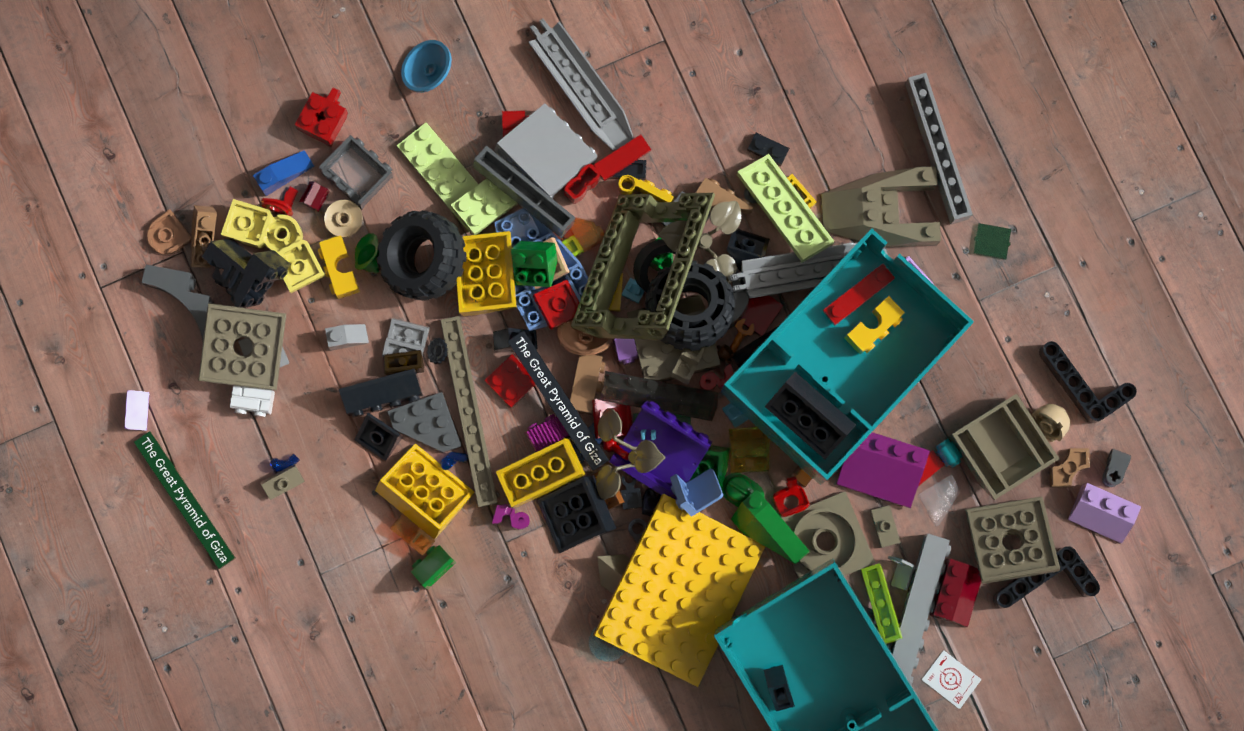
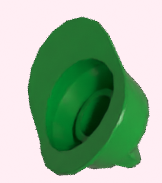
M374 233L366 234L357 243L355 248V268L357 270L363 269L366 272L379 273L380 268L377 265V257H379V251L377 250L378 237Z
M731 473L724 479L721 489L723 497L736 507H739L756 490L765 498L762 487L741 473Z

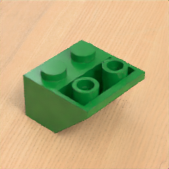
M520 241L511 248L515 285L552 286L557 265L555 243Z

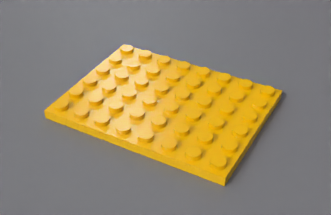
M662 494L594 636L698 687L719 644L714 637L715 630L731 619L765 546L700 512L691 517L684 509L680 510L675 499Z

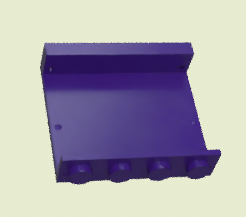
M646 401L623 441L633 447H637L642 441L649 440L656 445L658 450L665 456V459L656 468L647 473H640L635 467L621 470L657 493L665 494L677 500V497L671 490L672 482L670 477L677 474L685 483H688L713 441L709 440L706 434L693 430L690 424L682 423L676 419L677 417L673 413L660 409L657 403ZM641 430H646L644 440L641 439ZM651 430L656 431L655 440L651 438ZM620 445V447L628 453L632 451L631 449L623 445ZM616 453L609 461L616 467L631 463L629 459L625 460Z

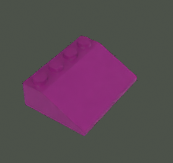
M872 432L843 463L836 485L911 508L930 450Z

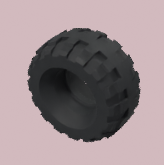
M423 210L410 211L404 214L403 217L399 216L391 222L392 226L390 228L387 227L382 233L384 237L377 247L379 251L377 265L381 268L380 274L384 282L388 283L390 289L395 293L415 300L437 299L446 294V290H451L457 284L456 279L462 276L464 271L462 269L463 262H466V252L463 250L465 243L463 236L459 235L458 228L447 218ZM430 240L434 248L432 263L424 272L418 273L415 267L416 251L423 242Z
M692 260L682 292L692 291L699 293L707 300L708 308L704 312L693 316L684 315L675 309L669 330L660 341L667 345H673L675 349L683 350V348H687L691 351L700 350L701 347L714 345L719 338H723L727 333L734 316L735 300L732 286L728 284L726 277L721 271H715L713 266L707 263L703 265ZM671 267L663 268L658 272L655 279H652L646 294L645 310L657 312L656 309Z

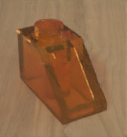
M576 217L573 226L570 228L571 233L581 245L583 253L602 243L604 232L599 225L596 227L592 221Z

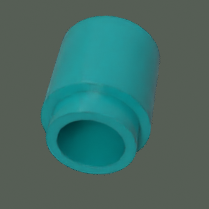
M949 438L935 446L938 450L936 452L946 467L950 465L953 468L961 463L960 458L963 456Z

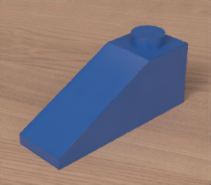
M304 150L267 166L254 174L253 177L264 194L268 196L315 166Z

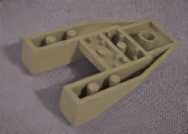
M915 167L876 173L822 193L823 227L828 233L860 241L872 228L888 242L885 247L937 246L941 241L940 222L899 224L897 192L934 190L937 186L936 167Z

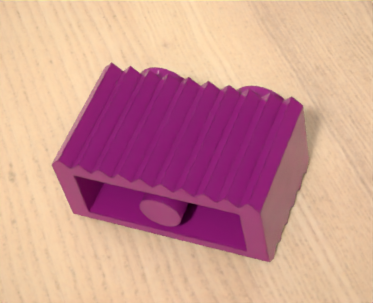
M554 414L544 419L545 422L540 425L535 423L527 428L528 431L525 432L535 453L570 437Z

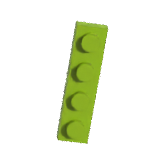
M878 563L861 569L881 637L886 644L903 639L881 564Z

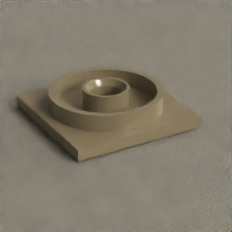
M208 303L198 381L277 390L287 313ZM246 337L252 342L253 348L248 355L241 356L234 351L233 344L237 338Z
M846 491L810 505L799 513L788 517H781L810 551L798 563H792L798 579L832 558L844 576L875 564ZM821 532H829L833 535L835 544L831 550L824 551L817 546L816 538Z
M1043 496L965 510L982 584L1060 571ZM1007 535H1016L1021 540V547L1012 551L1007 550L1003 546L1002 540Z

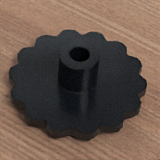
M434 338L433 341H430L427 350L430 362L441 364L445 360L448 348L444 339Z

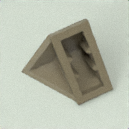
M625 554L597 556L600 584L611 594H614L630 558Z

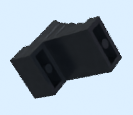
M233 239L211 241L202 256L208 264L215 267L212 274L215 283L226 288V292L232 296L230 299L235 307L241 308L260 305L264 300L266 291L273 285V281L283 279L287 275V269L290 266V263L274 250L253 253L252 255Z

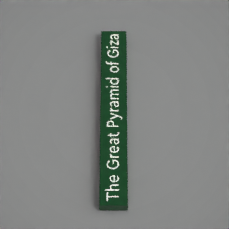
M149 431L134 441L218 569L235 560L236 557L152 432Z

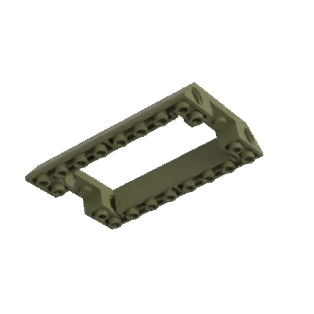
M681 193L678 202H657L650 194L619 195L571 327L597 338L662 340L669 330L715 194ZM687 221L656 309L657 312L640 310L637 318H616L609 311V307L639 224Z

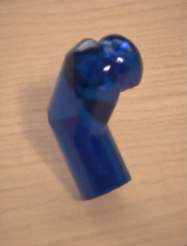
M448 453L440 462L441 468L449 470L457 462L467 464L468 454Z
M293 453L287 460L273 458L270 461V466L274 471L280 472L293 464L296 465L300 459Z

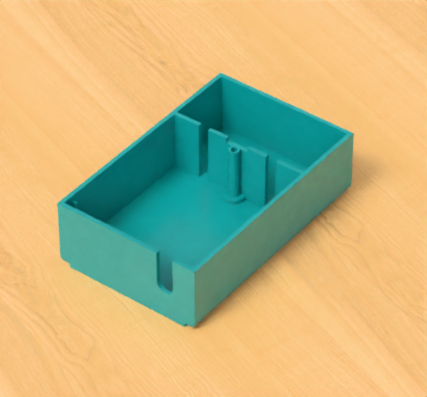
M872 228L734 373L721 390V393L820 485L833 475L974 323L968 315L900 253L895 259L889 257L884 251V247L888 242ZM884 264L895 279L834 326L823 310L877 267ZM890 296L905 312L901 316L903 320L896 327L891 325L887 329L889 334L882 340L876 339L873 342L875 347L868 353L864 351L859 354L844 337L860 322L869 329H876L878 327V319L872 311ZM794 372L799 374L856 424L826 459L822 458L765 408V405Z
M833 558L715 630L714 637L772 731H939ZM783 665L795 707L776 712L768 690L764 670L773 666Z

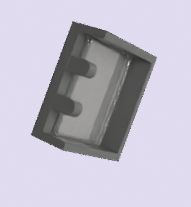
M350 135L319 166V169L331 183L363 210L365 205L393 178L392 168L386 162L382 164L378 160V155L372 150L368 151L364 147L365 144L358 137L353 138Z

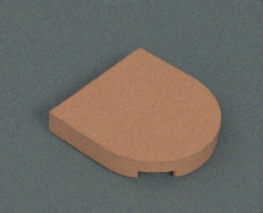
M169 209L149 225L147 241L150 247L157 253L170 255L178 252L190 243L191 236L171 209Z

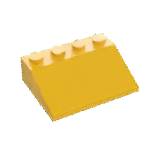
M511 232L463 236L465 243L463 250L466 252V262H463L462 269L464 271L462 276L457 278L459 313L463 316H472L516 308L515 280L511 255Z
M414 444L386 473L375 489L379 495L434 540L475 493L417 444Z

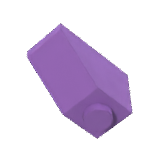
M614 338L613 343L618 362L624 365L634 363V359L638 358L635 340Z

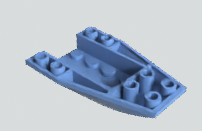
M524 208L494 222L497 233L511 232L512 248L520 241L544 242L551 237L555 238L569 273L554 280L552 286L568 280L580 302L588 276L580 261L549 228ZM515 285L516 305L529 331L548 326L533 299V295L549 287L535 289L534 286Z

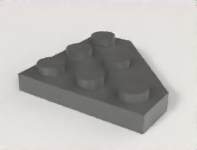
M443 392L388 411L394 430L442 453L462 447Z

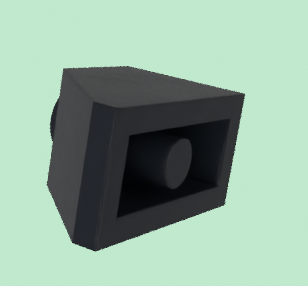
M506 328L494 331V351L512 352L513 350L507 341L523 331L535 349H538L536 330Z
M783 665L765 669L764 674L775 711L795 707Z

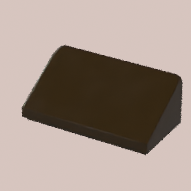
M421 350L383 355L384 373L386 376L415 369L417 373L425 372Z

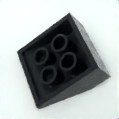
M594 475L583 477L537 500L559 553L617 529L605 500L599 496Z

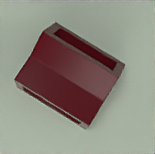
M309 181L299 202L319 212L330 191L316 182Z

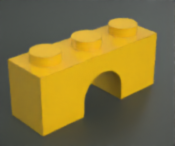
M342 236L319 242L321 248H318L321 260L325 259L326 266H323L326 277L331 278L332 284H329L332 295L336 294V297L341 299L359 293L360 290L353 271L347 273L337 271L338 262L349 257Z
M890 296L872 311L878 319V327L876 329H869L860 322L844 337L859 354L864 351L868 353L875 347L873 342L876 339L882 340L889 334L887 329L891 325L896 327L903 320L901 316L905 312Z

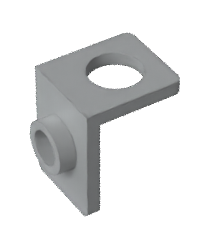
M888 556V559L898 563L891 586L907 590L915 565L903 559Z

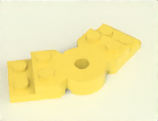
M235 199L232 200L221 235L259 249L267 245L271 251L274 250L290 263L287 269L288 273L283 279L291 293L325 276L311 246L307 241L302 240V229L294 218L288 215L273 217L268 209ZM281 231H286L287 236L283 239H279V233Z

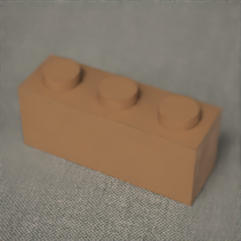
M579 355L570 399L578 413L592 415V400H595L596 392H600L602 381H599L600 373L604 374L606 362H602V356Z

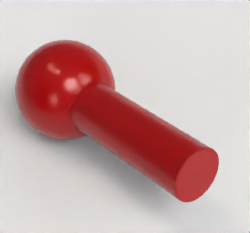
M613 438L610 441L602 442V447L605 451H614L623 459H629V453L618 446Z

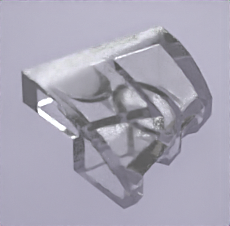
M952 475L918 494L935 527L940 525L960 493Z

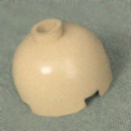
M1055 404L1042 405L1031 415L1049 442L1061 441L1070 428V419L1065 409Z

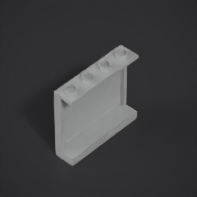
M545 103L497 142L494 150L497 155L552 199L560 189L579 174L584 166L588 164L593 165L597 159L595 150L590 146L588 147L583 142L581 136L574 133L568 123L561 120L556 115L555 110L548 107Z

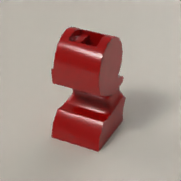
M731 364L727 365L724 369L725 378L720 379L714 372L705 373L700 378L701 389L706 392H711L716 386L722 389L724 384L734 375Z

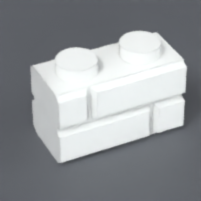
M234 385L230 407L235 409V413L246 414L249 411L254 412V416L265 417L266 414L272 413L275 392L269 389Z

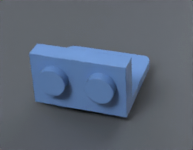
M713 469L707 470L688 483H685L677 474L670 477L672 482L671 490L677 497V506L680 510L684 509L691 517L723 497L720 484Z

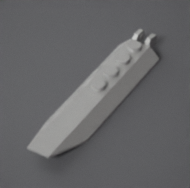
M544 19L539 20L541 27L546 31L542 35L534 25L530 26L531 32L537 39L529 41V44L591 130L613 151L633 140L634 136L625 111L560 21L553 28H550Z
M857 243L830 246L804 262H801L794 252L742 261V273L729 275L728 280L736 281L743 278L744 284L735 285L732 289L733 292L745 290L749 298L814 288L819 285Z

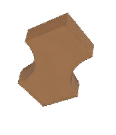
M1069 448L1066 460L1061 465L1050 468V487H1071L1075 474L1081 469L1090 468L1089 448Z

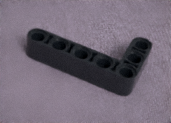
M1049 341L1039 350L1041 359L1089 423H1097L1136 396V387L1132 383H1124L1098 400L1056 342ZM1046 347L1053 349V356L1046 353ZM1058 362L1064 364V371H1060L1057 368ZM1069 378H1073L1076 381L1075 387L1069 385ZM1123 388L1128 389L1129 397L1123 395ZM1080 394L1087 396L1086 403L1080 400ZM1107 399L1113 400V408L1107 405ZM1092 409L1098 411L1099 416L1097 419L1091 415Z
M1066 546L1056 551L1060 571L1039 574L1037 583L1031 580V576L1016 578L994 594L993 603L998 608H1008L1062 570H1064L1078 592L1084 597L1097 595L1100 591V585L1076 550ZM1064 550L1068 551L1070 554V559L1068 561L1064 560L1062 557V553L1064 552ZM1076 566L1081 569L1080 577L1074 574ZM1017 583H1020L1023 586V592L1021 594L1017 593L1015 590V586ZM1087 583L1093 586L1091 593H1088L1085 589ZM1001 594L1007 596L1008 601L1005 605L999 601Z

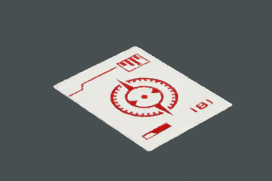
M945 651L940 654L922 679L959 709L981 681L978 676Z

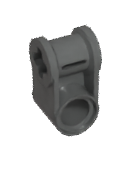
M1113 448L1111 449L1102 476V482L1105 486L1112 488L1123 481L1131 455ZM1111 474H1114L1113 478L1116 479L1115 481H1111V480H1112V477H1110Z

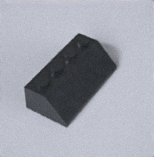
M415 369L339 389L346 413L353 418L363 416V412L370 410L371 413L383 410L382 407L388 405L390 408L400 406L403 401L415 402L420 400L419 397L423 396L419 377Z
M796 372L793 373L765 405V408L824 459L833 452L856 425Z

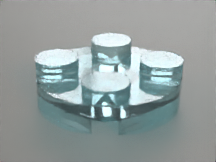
M596 626L589 637L591 652L598 659L606 662L619 659L625 651L612 644L610 648H607V645H603L604 640L594 636L598 627Z

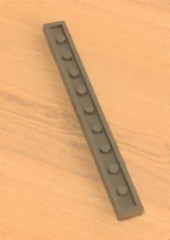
M460 316L442 319L441 323L445 343H447V353L478 507L498 504Z

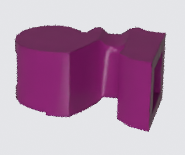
M497 505L492 524L502 523L504 516L510 517L512 528L517 530L526 529L530 524V518L526 513L518 512L515 514V509L508 505Z

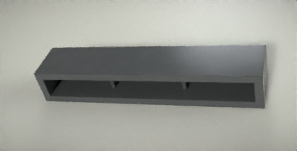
M488 146L474 159V169L558 237L562 238L573 226L576 217Z

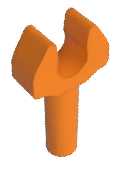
M745 318L738 321L735 325L738 333L730 345L734 353L743 338L754 333V323L750 325L748 330L742 328L746 320Z

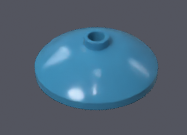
M427 40L416 45L408 53L402 65L401 76L406 87L414 92L424 93L439 86L447 77L451 67L452 58L448 47L437 40Z

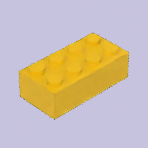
M563 439L496 471L511 507L515 508L586 475L569 439Z

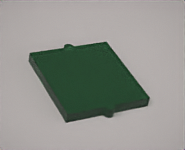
M978 223L977 234L974 237L975 246L973 254L1006 260L1008 247L1011 245L1009 242L1011 229Z

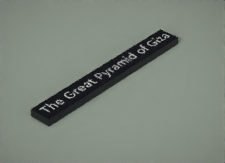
M523 331L507 341L591 470L594 471L608 462L609 459L526 333Z

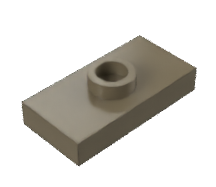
M293 464L261 482V485L269 499L272 500L305 481L297 466Z
M890 505L871 510L881 548L901 543Z

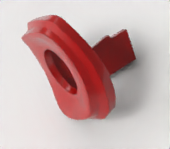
M290 186L285 193L283 201L262 198V208L281 215L292 216L293 211L291 208L298 190Z
M796 477L787 478V488L773 495V502L781 517L794 515L809 507L810 503L804 489L798 486ZM788 496L797 497L799 500L797 507L793 509L785 507V498Z

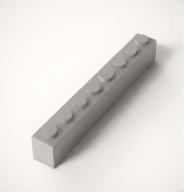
M927 73L909 77L905 86L931 166L936 167L937 184L950 224L969 220L973 214Z
M928 533L924 535L900 617L899 627L903 639L894 641L891 648L892 655L911 685L914 678L911 676L912 671L917 668L919 662L917 653L918 650H922L924 645V639H922L923 632H927L930 620H927L929 612H933L935 606L933 601L934 594H938L941 583L938 580L940 575L943 576L946 564H943L945 556H949L951 551L950 540Z

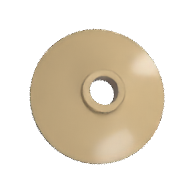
M338 200L327 208L324 221L327 229L333 235L349 237L360 229L363 216L360 208L354 202ZM343 217L348 218V221L346 223L341 222V219Z

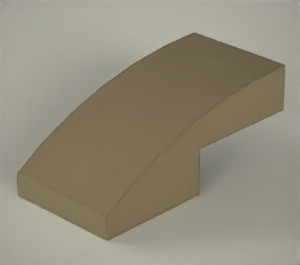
M701 347L700 350L696 351L684 348L672 371L671 377L688 385L705 351V347Z

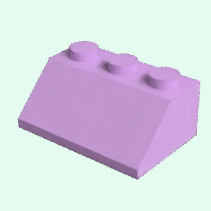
M1086 483L1080 488L1068 520L1118 543H1122L1133 527L1141 506Z

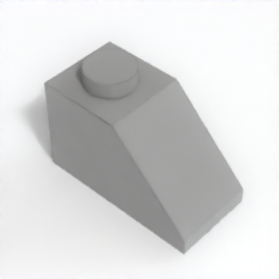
M365 324L325 328L328 347L331 351L369 343Z

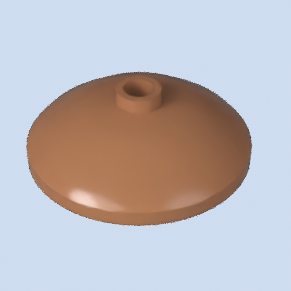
M573 320L557 328V337L560 344L569 352L578 355L598 354L606 350L614 340V338H597L571 327Z

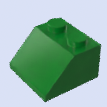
M435 545L426 552L428 555L423 560L418 559L412 565L413 570L411 573L426 589H429L456 564L455 560L440 545L437 547Z

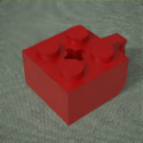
M332 88L329 95H324L323 97L312 92L295 123L297 130L331 147L348 115L346 108L340 106L338 101L341 95L340 90Z

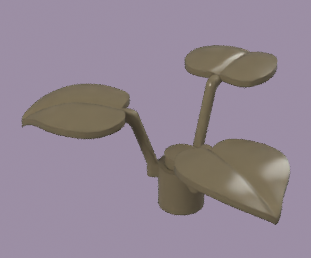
M737 201L721 202L712 208L710 221L717 227L708 233H702L697 246L698 248H705V251L714 257V259H710L706 263L713 266L715 271H721L726 277L728 284L732 282L728 280V276L736 274L737 266L735 260L727 254L717 257L709 247L712 244L711 235L719 231V229L724 234H731L739 227L741 209ZM687 221L670 223L658 234L674 252H677Z
M607 408L603 412L598 423V434L603 441H610L613 438L614 441L631 449L632 451L628 456L631 463L615 467L614 469L610 465H605L600 469L597 475L596 486L599 496L603 500L613 497L619 491L621 478L616 473L618 470L635 467L638 472L647 473L656 468L665 459V456L658 450L656 445L649 440H644L637 447H633L618 439L616 435H619L622 431V422L619 415L612 408Z

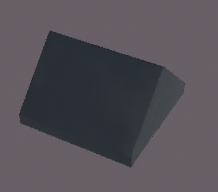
M368 412L354 440L386 462L403 437Z

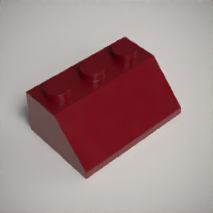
M947 559L945 563L946 568L940 580V589L934 600L935 606L930 616L968 627L981 584L979 570L969 564Z

